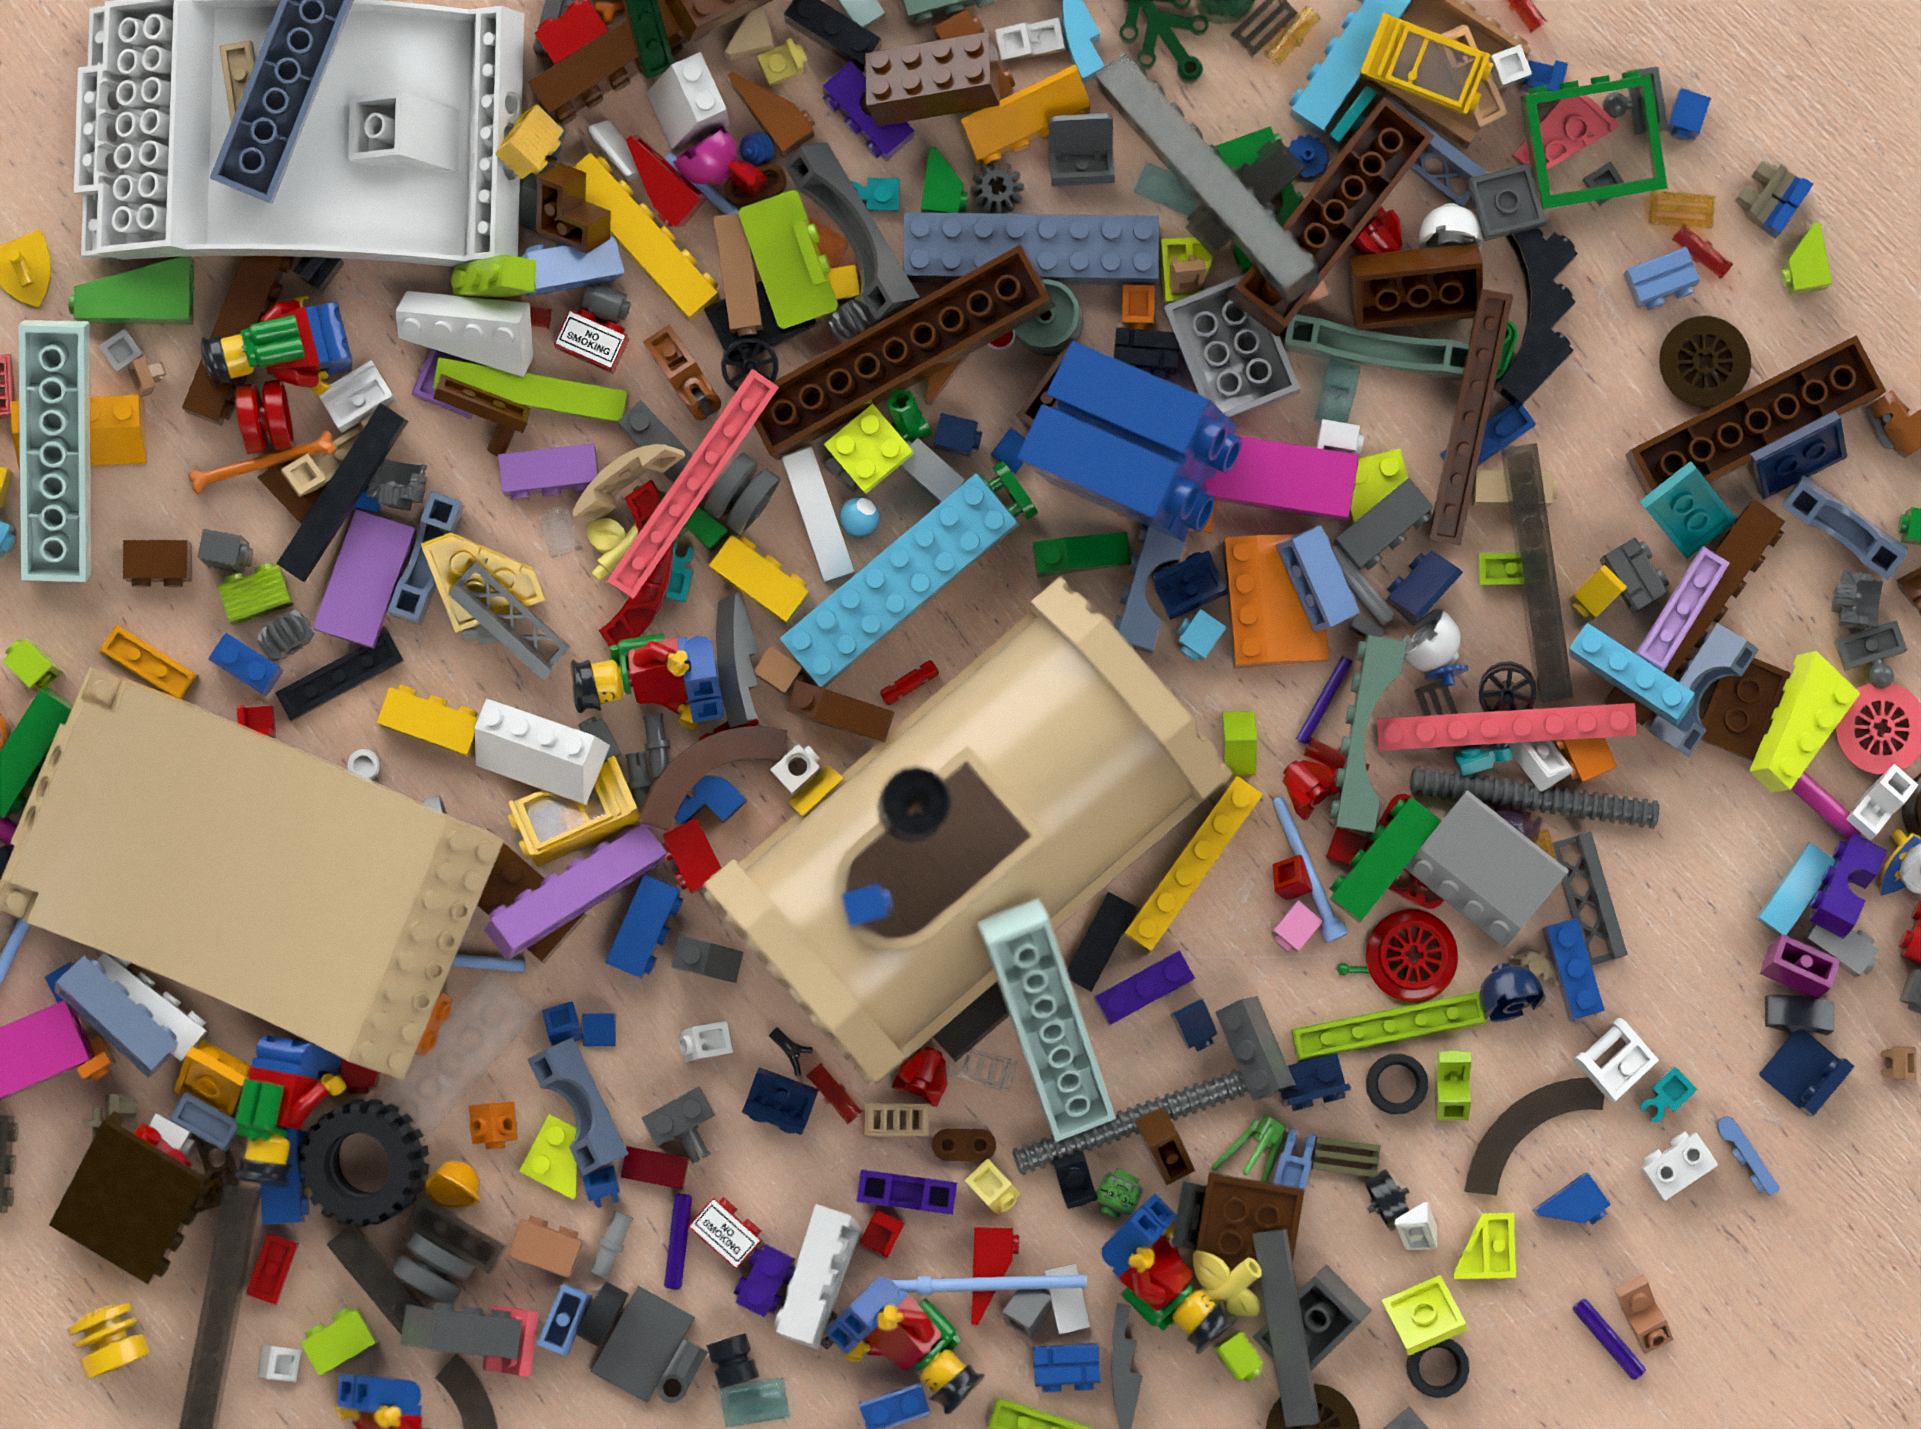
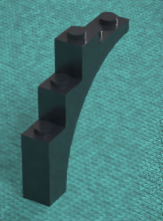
M1540 228L1505 236L1516 254L1524 276L1527 313L1520 349L1510 369L1497 384L1495 390L1517 411L1574 351L1570 347L1569 339L1560 332L1555 333L1552 328L1576 302L1572 298V292L1565 285L1557 284L1554 280L1571 264L1578 252L1574 250L1575 245L1569 238L1564 235L1559 236L1556 232L1545 240Z

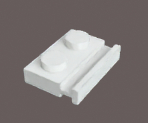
M372 360L331 384V388L319 396L341 433L371 416L380 403L387 406L396 401Z

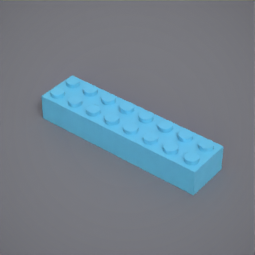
M976 473L780 637V640L818 686L826 688L1017 528L1020 523L982 477Z

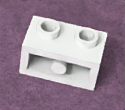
M1684 1131L1669 1141L1672 1147L1663 1153L1657 1149L1643 1158L1645 1165L1639 1169L1660 1201H1666L1718 1166V1163L1697 1133L1688 1135Z

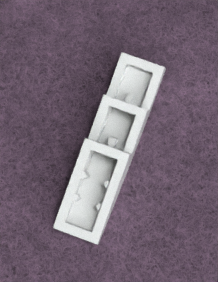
M812 446L782 455L781 457L824 582L854 572Z

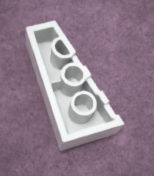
M406 291L396 309L398 338L521 377H524L534 357L529 303Z
M815 1204L793 1278L787 1287V1298L784 1308L779 1310L775 1320V1327H778L776 1332L782 1338L818 1350L862 1227L851 1215Z

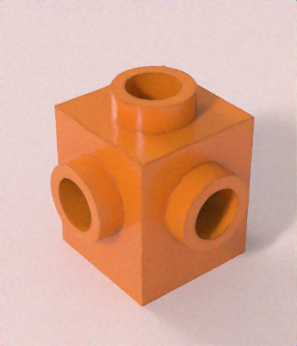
M514 1101L469 1106L472 1144L485 1143L486 1150L505 1148V1141L518 1140Z

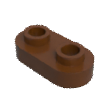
M770 163L756 167L767 178L774 177L777 182L772 187L765 185L755 198H752L747 193L743 196H737L734 191L738 186L730 181L729 177L724 185L726 199L734 206L743 207L781 194L786 187V175L783 169L776 164Z
M942 1129L933 1137L932 1150L939 1159L944 1161H985L994 1154L996 1141L994 1136L984 1129ZM946 1138H950L954 1142V1148L951 1151H945L941 1146L942 1141ZM977 1139H983L986 1142V1149L979 1152L975 1150L974 1142Z

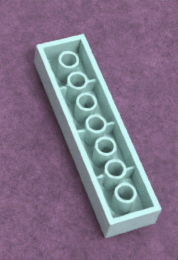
M24 320L19 325L21 581L86 582L91 576L89 322Z
M1039 898L977 922L1041 1108L1055 1141H1061L1116 1119L1053 929Z

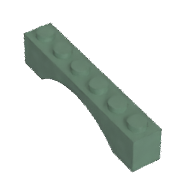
M1298 314L1294 316L1285 328L1283 347L1288 352L1460 381L1469 343L1446 339L1414 338L1357 330L1356 328L1322 318Z
M1370 635L1365 636V642L1359 641L1356 660L1361 661L1360 672L1353 674L1351 692H1356L1354 705H1348L1346 724H1351L1349 737L1343 736L1340 755L1345 756L1344 768H1338L1335 780V787L1340 788L1339 798L1332 801L1330 819H1335L1334 826L1375 833L1380 800L1371 785L1366 770L1364 755L1365 732L1370 714L1378 698L1402 672L1406 648L1405 641Z

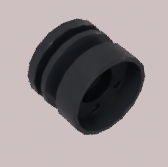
M918 766L904 768L893 774L880 792L877 803L879 820L885 831L898 840L909 843L924 841L937 832L948 816L951 805L949 789L943 779L932 770ZM912 799H916L918 801L917 807L921 809V812L915 810L913 814H909L907 812L908 806L904 804V801L910 803Z

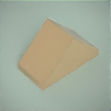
M764 5L750 11L724 51L725 58L729 61L757 56L774 49Z

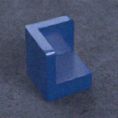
M1532 60L1528 61L1532 75L1522 82L1520 91L1529 93V88L1547 86L1548 92L1560 90L1559 83L1564 82L1568 63L1556 60L1552 66Z

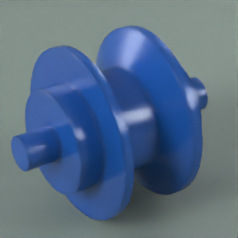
M756 132L743 137L740 142L742 159L753 166L769 162L774 155V144L770 136L764 132Z

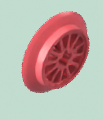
M1871 683L1859 687L1857 690L1860 692V695L1836 726V737L1842 752L1852 764L1869 773L1884 774L1893 764L1904 770L1921 755V703L1907 689L1893 683L1882 689L1874 687ZM1872 702H1879L1878 715L1871 705ZM1885 702L1892 705L1886 716L1884 714ZM1864 706L1867 708L1872 719L1860 713ZM1896 708L1900 710L1902 716L1891 720V716ZM1856 717L1866 722L1868 726L1855 725ZM1903 719L1906 720L1907 728L1895 727V723ZM1883 720L1885 721L1884 727L1889 729V733H1884L1879 737L1877 736L1878 730L1874 729L1873 725L1879 724ZM1854 729L1866 730L1867 734L1856 738ZM1894 732H1906V740L1904 741L1895 735ZM1870 737L1869 744L1866 749H1863L1859 742ZM1890 738L1901 744V748L1898 751L1895 750ZM1877 741V755L1870 753V749ZM1883 742L1886 744L1890 755L1883 756Z

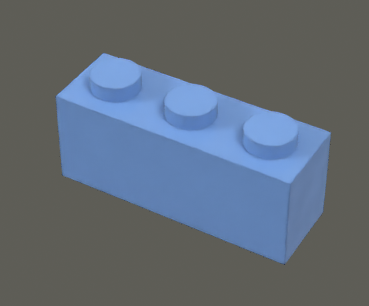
M610 237L608 241L588 253L559 242L555 244L556 247L545 249L544 245L527 248L526 253L522 256V258L536 260L535 291L527 293V297L613 282L625 273L615 237Z
M1321 525L1304 530L1276 544L1314 632L1330 628L1360 613L1356 605L1355 596L1350 591L1344 578L1343 569L1332 551L1329 537Z

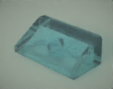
M784 1378L733 1385L720 1389L726 1427L790 1417Z

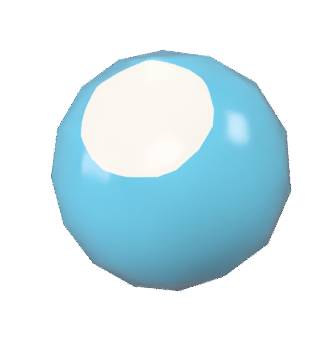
M855 497L843 505L839 520L842 528L848 534L854 537H864L876 530L880 521V513L873 501L865 497Z

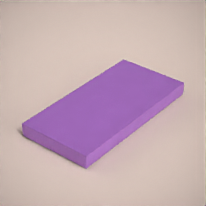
M355 509L313 629L374 649L416 535V528Z

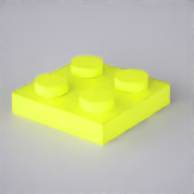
M874 404L870 405L824 443L825 448L864 494L868 493L914 455V451Z
M1441 1275L1382 1300L1383 1307L1408 1356L1468 1330L1466 1322Z

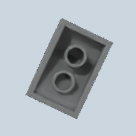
M1327 1264L1298 1291L1311 1371L1372 1311ZM1267 1322L1253 1338L1274 1359Z

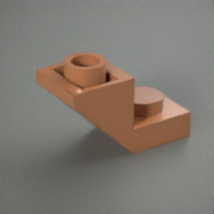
M1643 1274L1614 1288L1621 1309L1644 1354L1660 1348L1673 1340L1667 1320L1655 1303L1649 1283Z

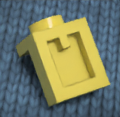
M792 38L787 39L784 45L757 55L769 87L804 73L803 63L807 62L801 44L795 45Z
M989 1159L984 1161L964 1180L996 1215H1000L1002 1212L1012 1208L1016 1203V1199L1021 1194Z

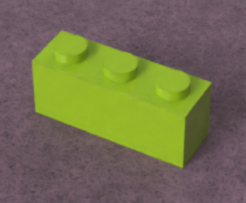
M502 254L454 265L451 277L453 295L499 300L534 292L536 260Z

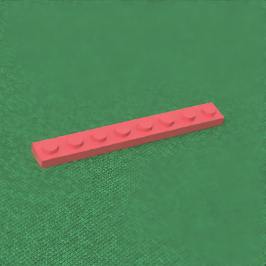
M751 369L606 580L630 598H635L779 388L777 385L754 369Z
M1635 703L1377 718L1379 751L1637 735Z

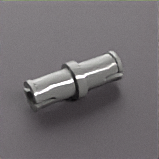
M618 1211L613 1212L605 1236H601L598 1243L601 1245L589 1271L601 1277L609 1278L618 1252H622L624 1249L622 1243L630 1223L633 1221L632 1217Z

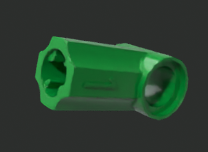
M901 389L890 393V398L886 405L893 420L891 425L904 441L907 442L909 440L913 443L917 438L921 440L931 435V430L921 410L918 409L910 391H902Z

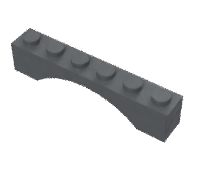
M824 142L800 146L784 166L798 190L826 211L848 239L860 268L861 296L875 320L887 319L914 304L920 298L829 144Z

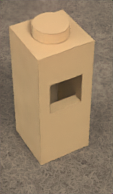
M1476 470L1472 506L1549 507L1553 503V499L1558 497V480H1553V471Z

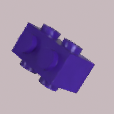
M765 1244L763 1249L756 1247L748 1265L753 1267L748 1278L741 1276L733 1294L738 1296L735 1303L762 1317H765L767 1312L774 1314L782 1296L777 1294L782 1283L788 1285L794 1275L796 1267L792 1263L795 1258L768 1244Z

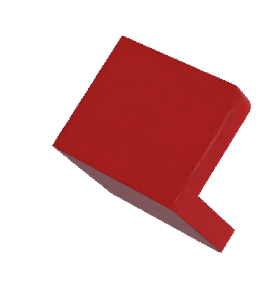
M244 705L237 706L238 724L276 738L274 706L247 708Z
M876 1209L860 1240V1244L888 1258L905 1223Z

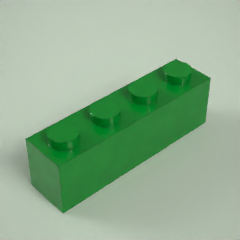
M48 687L39 690L0 751V816L3 818L10 816L12 813L18 814L27 800L24 794L29 786L34 788L60 723L66 725L74 706L73 703Z
M1412 797L1406 802L1402 799L1397 802L1389 812L1393 819L1386 827L1382 824L1377 827L1375 833L1373 832L1369 838L1373 842L1366 853L1360 849L1349 863L1353 867L1346 878L1340 874L1329 888L1333 892L1329 900L1358 923L1365 918L1441 822L1439 818Z

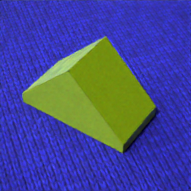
M1222 712L1223 763L1231 770V776L1256 775L1257 732L1255 712Z

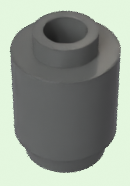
M599 284L596 287L589 285L585 292L581 309L594 314L597 318L618 324L620 319H626L631 302L626 301L627 294Z

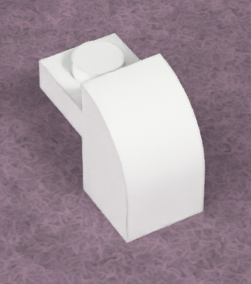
M1893 764L1859 799L1846 820L1871 840L1878 834L1891 815L1905 804L1918 784Z

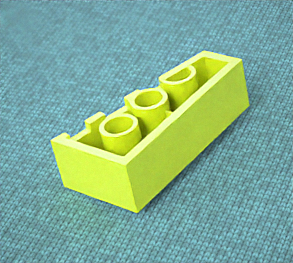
M1817 651L1796 656L1793 666H1795L1793 673L1786 680L1782 690L1784 695L1779 707L1774 709L1771 716L1773 721L1768 734L1763 736L1749 770L1771 793L1791 790L1860 695V692Z

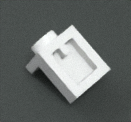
M727 1021L695 1026L680 1031L679 1048L685 1057V1061L692 1062L698 1059L733 1053Z

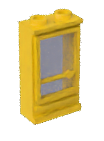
M1383 12L1359 75L1466 116L1469 109L1475 111L1482 94L1476 90L1480 80L1487 81L1493 63L1488 62L1491 54L1480 51Z
M615 755L603 762L586 805L545 790H539L517 801H509L508 803L513 813L507 816L514 832L521 831L524 840L519 841V845L525 858L529 859L532 857L538 868L637 824L640 812L623 776L622 769Z

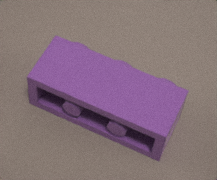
M594 443L498 454L502 492L505 496H511V500L529 499L531 493L542 492L543 497L558 496L562 494L561 490L573 488L575 493H583L591 481L599 474Z

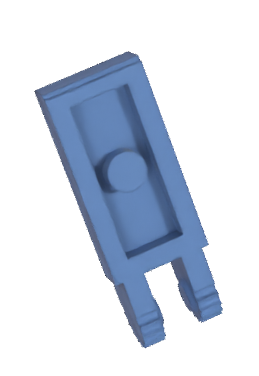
M1724 1116L1718 1120V1123H1716L1718 1131L1721 1132L1720 1135L1724 1140L1733 1141L1736 1147L1731 1151L1740 1165L1743 1166L1747 1163L1754 1173L1749 1178L1758 1192L1766 1191L1771 1196L1779 1191V1185L1739 1125L1735 1123L1736 1121L1729 1116Z
M1289 1129L1284 1153L1280 1154L1273 1183L1305 1188L1312 1164L1310 1158L1316 1135L1309 1134L1306 1138L1304 1156L1300 1158L1291 1155L1292 1147L1295 1145L1297 1130Z

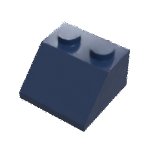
M1432 550L1427 556L1420 553L1408 566L1412 572L1405 579L1399 576L1387 588V591L1391 594L1386 601L1413 626L1463 573L1457 566Z

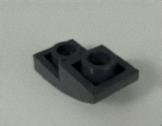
M1767 995L1765 996V1027L1790 1033L1802 1029L1829 1035L1834 1032V1002L1804 996Z

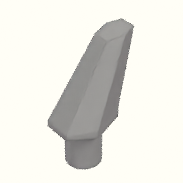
M481 624L477 628L463 630L464 641H478L479 644L500 642Z

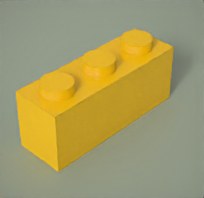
M731 535L709 564L710 570L788 625L810 595L809 591L805 589L808 583L794 573L790 577L779 570L782 564L770 555L766 554L763 558L754 551L757 546L741 535L737 539Z
M399 684L398 689L389 687L376 722L378 725L464 756H471L475 745L474 728L478 721L476 717L477 711L461 705L458 711L446 707L448 701L433 695H429L428 700L416 696L417 690Z

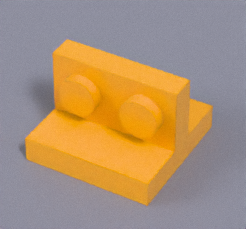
M202 1039L197 1048L192 1046L187 1052L174 1092L181 1096L188 1092L233 1118L239 1105L244 1079H249L250 1065Z

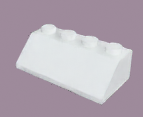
M487 698L474 728L476 766L584 805L588 802L610 747L609 744L594 735Z

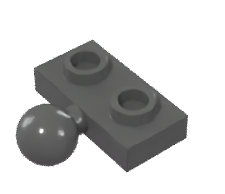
M1659 66L1628 70L1627 72L1640 70L1641 76L1651 75L1659 132L1666 131L1668 126ZM1639 86L1628 88L1629 97L1613 92L1604 98L1603 109L1611 117L1616 118L1624 115L1627 110L1631 109L1635 135L1646 134Z
M1897 620L1880 625L1878 628H1870L1834 641L1844 671L1870 664L1871 668L1868 673V679L1874 687L1881 689L1890 686L1894 680L1892 668L1883 663V659L1907 651Z

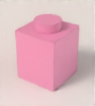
M1297 901L1272 930V933L1276 935L1274 942L1286 952H1289L1291 949L1297 952L1323 921L1301 902Z

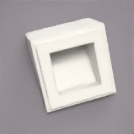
M263 1345L258 1377L296 1382L301 1350Z

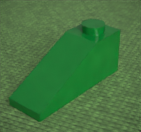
M1127 532L1063 537L1033 542L1037 578L1130 565L1132 563Z

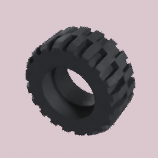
M364 1099L343 1104L325 1113L318 1119L317 1124L310 1127L306 1133L309 1138L302 1142L300 1152L305 1155L304 1159L298 1161L299 1171H305L306 1178L301 1180L303 1189L310 1188L313 1195L309 1197V1200L314 1206L320 1203L324 1207L321 1211L323 1215L328 1218L336 1216L338 1217L337 1223L343 1225L354 1223L355 1227H366L370 1224L377 1225L400 1214L414 1203L416 1194L422 1192L425 1186V1182L422 1179L429 1172V1164L424 1163V1157L429 1155L427 1145L421 1146L419 1138L424 1135L420 1128L413 1129L410 1125L413 1119L407 1113L400 1115L398 1113L399 1107L391 1103L385 1106L382 1100L371 1099L364 1101ZM363 1133L375 1138L388 1155L390 1170L387 1182L381 1189L375 1192H364L353 1187L342 1174L339 1165V1152L343 1141L352 1134Z

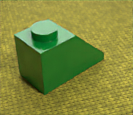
M930 147L921 213L966 212L968 193L962 192L963 182L938 149Z

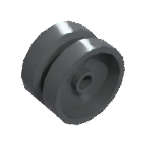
M745 452L740 454L727 469L704 505V510L716 519L726 515L732 508L727 518V526L739 535H742L760 516L781 480L780 477L769 469L759 472L752 480L757 470V461Z
M414 1231L406 1246L421 1261L418 1262L408 1256H401L394 1265L392 1272L419 1292L446 1304L454 1305L461 1293V1289L456 1283L448 1279L447 1275L461 1281L468 1280L476 1265L443 1244Z

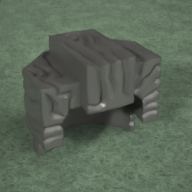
M384 459L368 484L369 488L366 496L378 500L377 503L390 508L411 511L412 503H423L425 484L427 482V477H425L427 465H414Z
M1843 571L1840 584H1837L1833 591L1831 612L1839 613V626L1858 627L1859 629H1865L1866 627L1878 628V611L1883 581L1873 580V574L1870 573L1863 574L1861 572Z

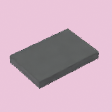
M638 1286L591 1372L648 1403L695 1317Z

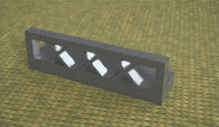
M477 561L449 588L448 595L542 680L552 672V666L569 650L570 646ZM477 572L486 580V592H472L464 583ZM490 585L497 591L490 592ZM479 597H486L487 605ZM490 597H505L510 603V613L496 614L491 609ZM513 606L516 607L521 613H514ZM514 618H528L533 623V635L518 634L514 630ZM503 619H510V625ZM537 627H538L544 634H537ZM551 639L560 648L547 660L538 652L537 640ZM526 640H534V647Z
M1591 831L1551 843L1554 859L1562 866L1572 870L1569 878L1566 875L1561 882L1572 919L1578 918L1591 965L1628 955ZM1577 843L1580 857L1574 867L1563 861L1560 848ZM1581 863H1583L1585 872L1578 869ZM1576 873L1588 880L1589 888L1584 897L1572 892L1570 883ZM1590 894H1592L1594 903L1587 900ZM1574 898L1581 901L1578 909ZM1585 904L1597 911L1598 919L1593 928L1581 922L1579 914ZM1600 924L1603 934L1596 931ZM1584 929L1590 932L1587 939L1584 933ZM1594 935L1606 941L1609 954L1592 958L1588 945Z

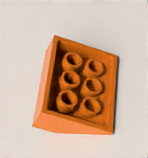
M1296 534L1227 537L1222 542L1234 669L1329 661L1327 629L1317 632L1313 631L1276 547V544Z

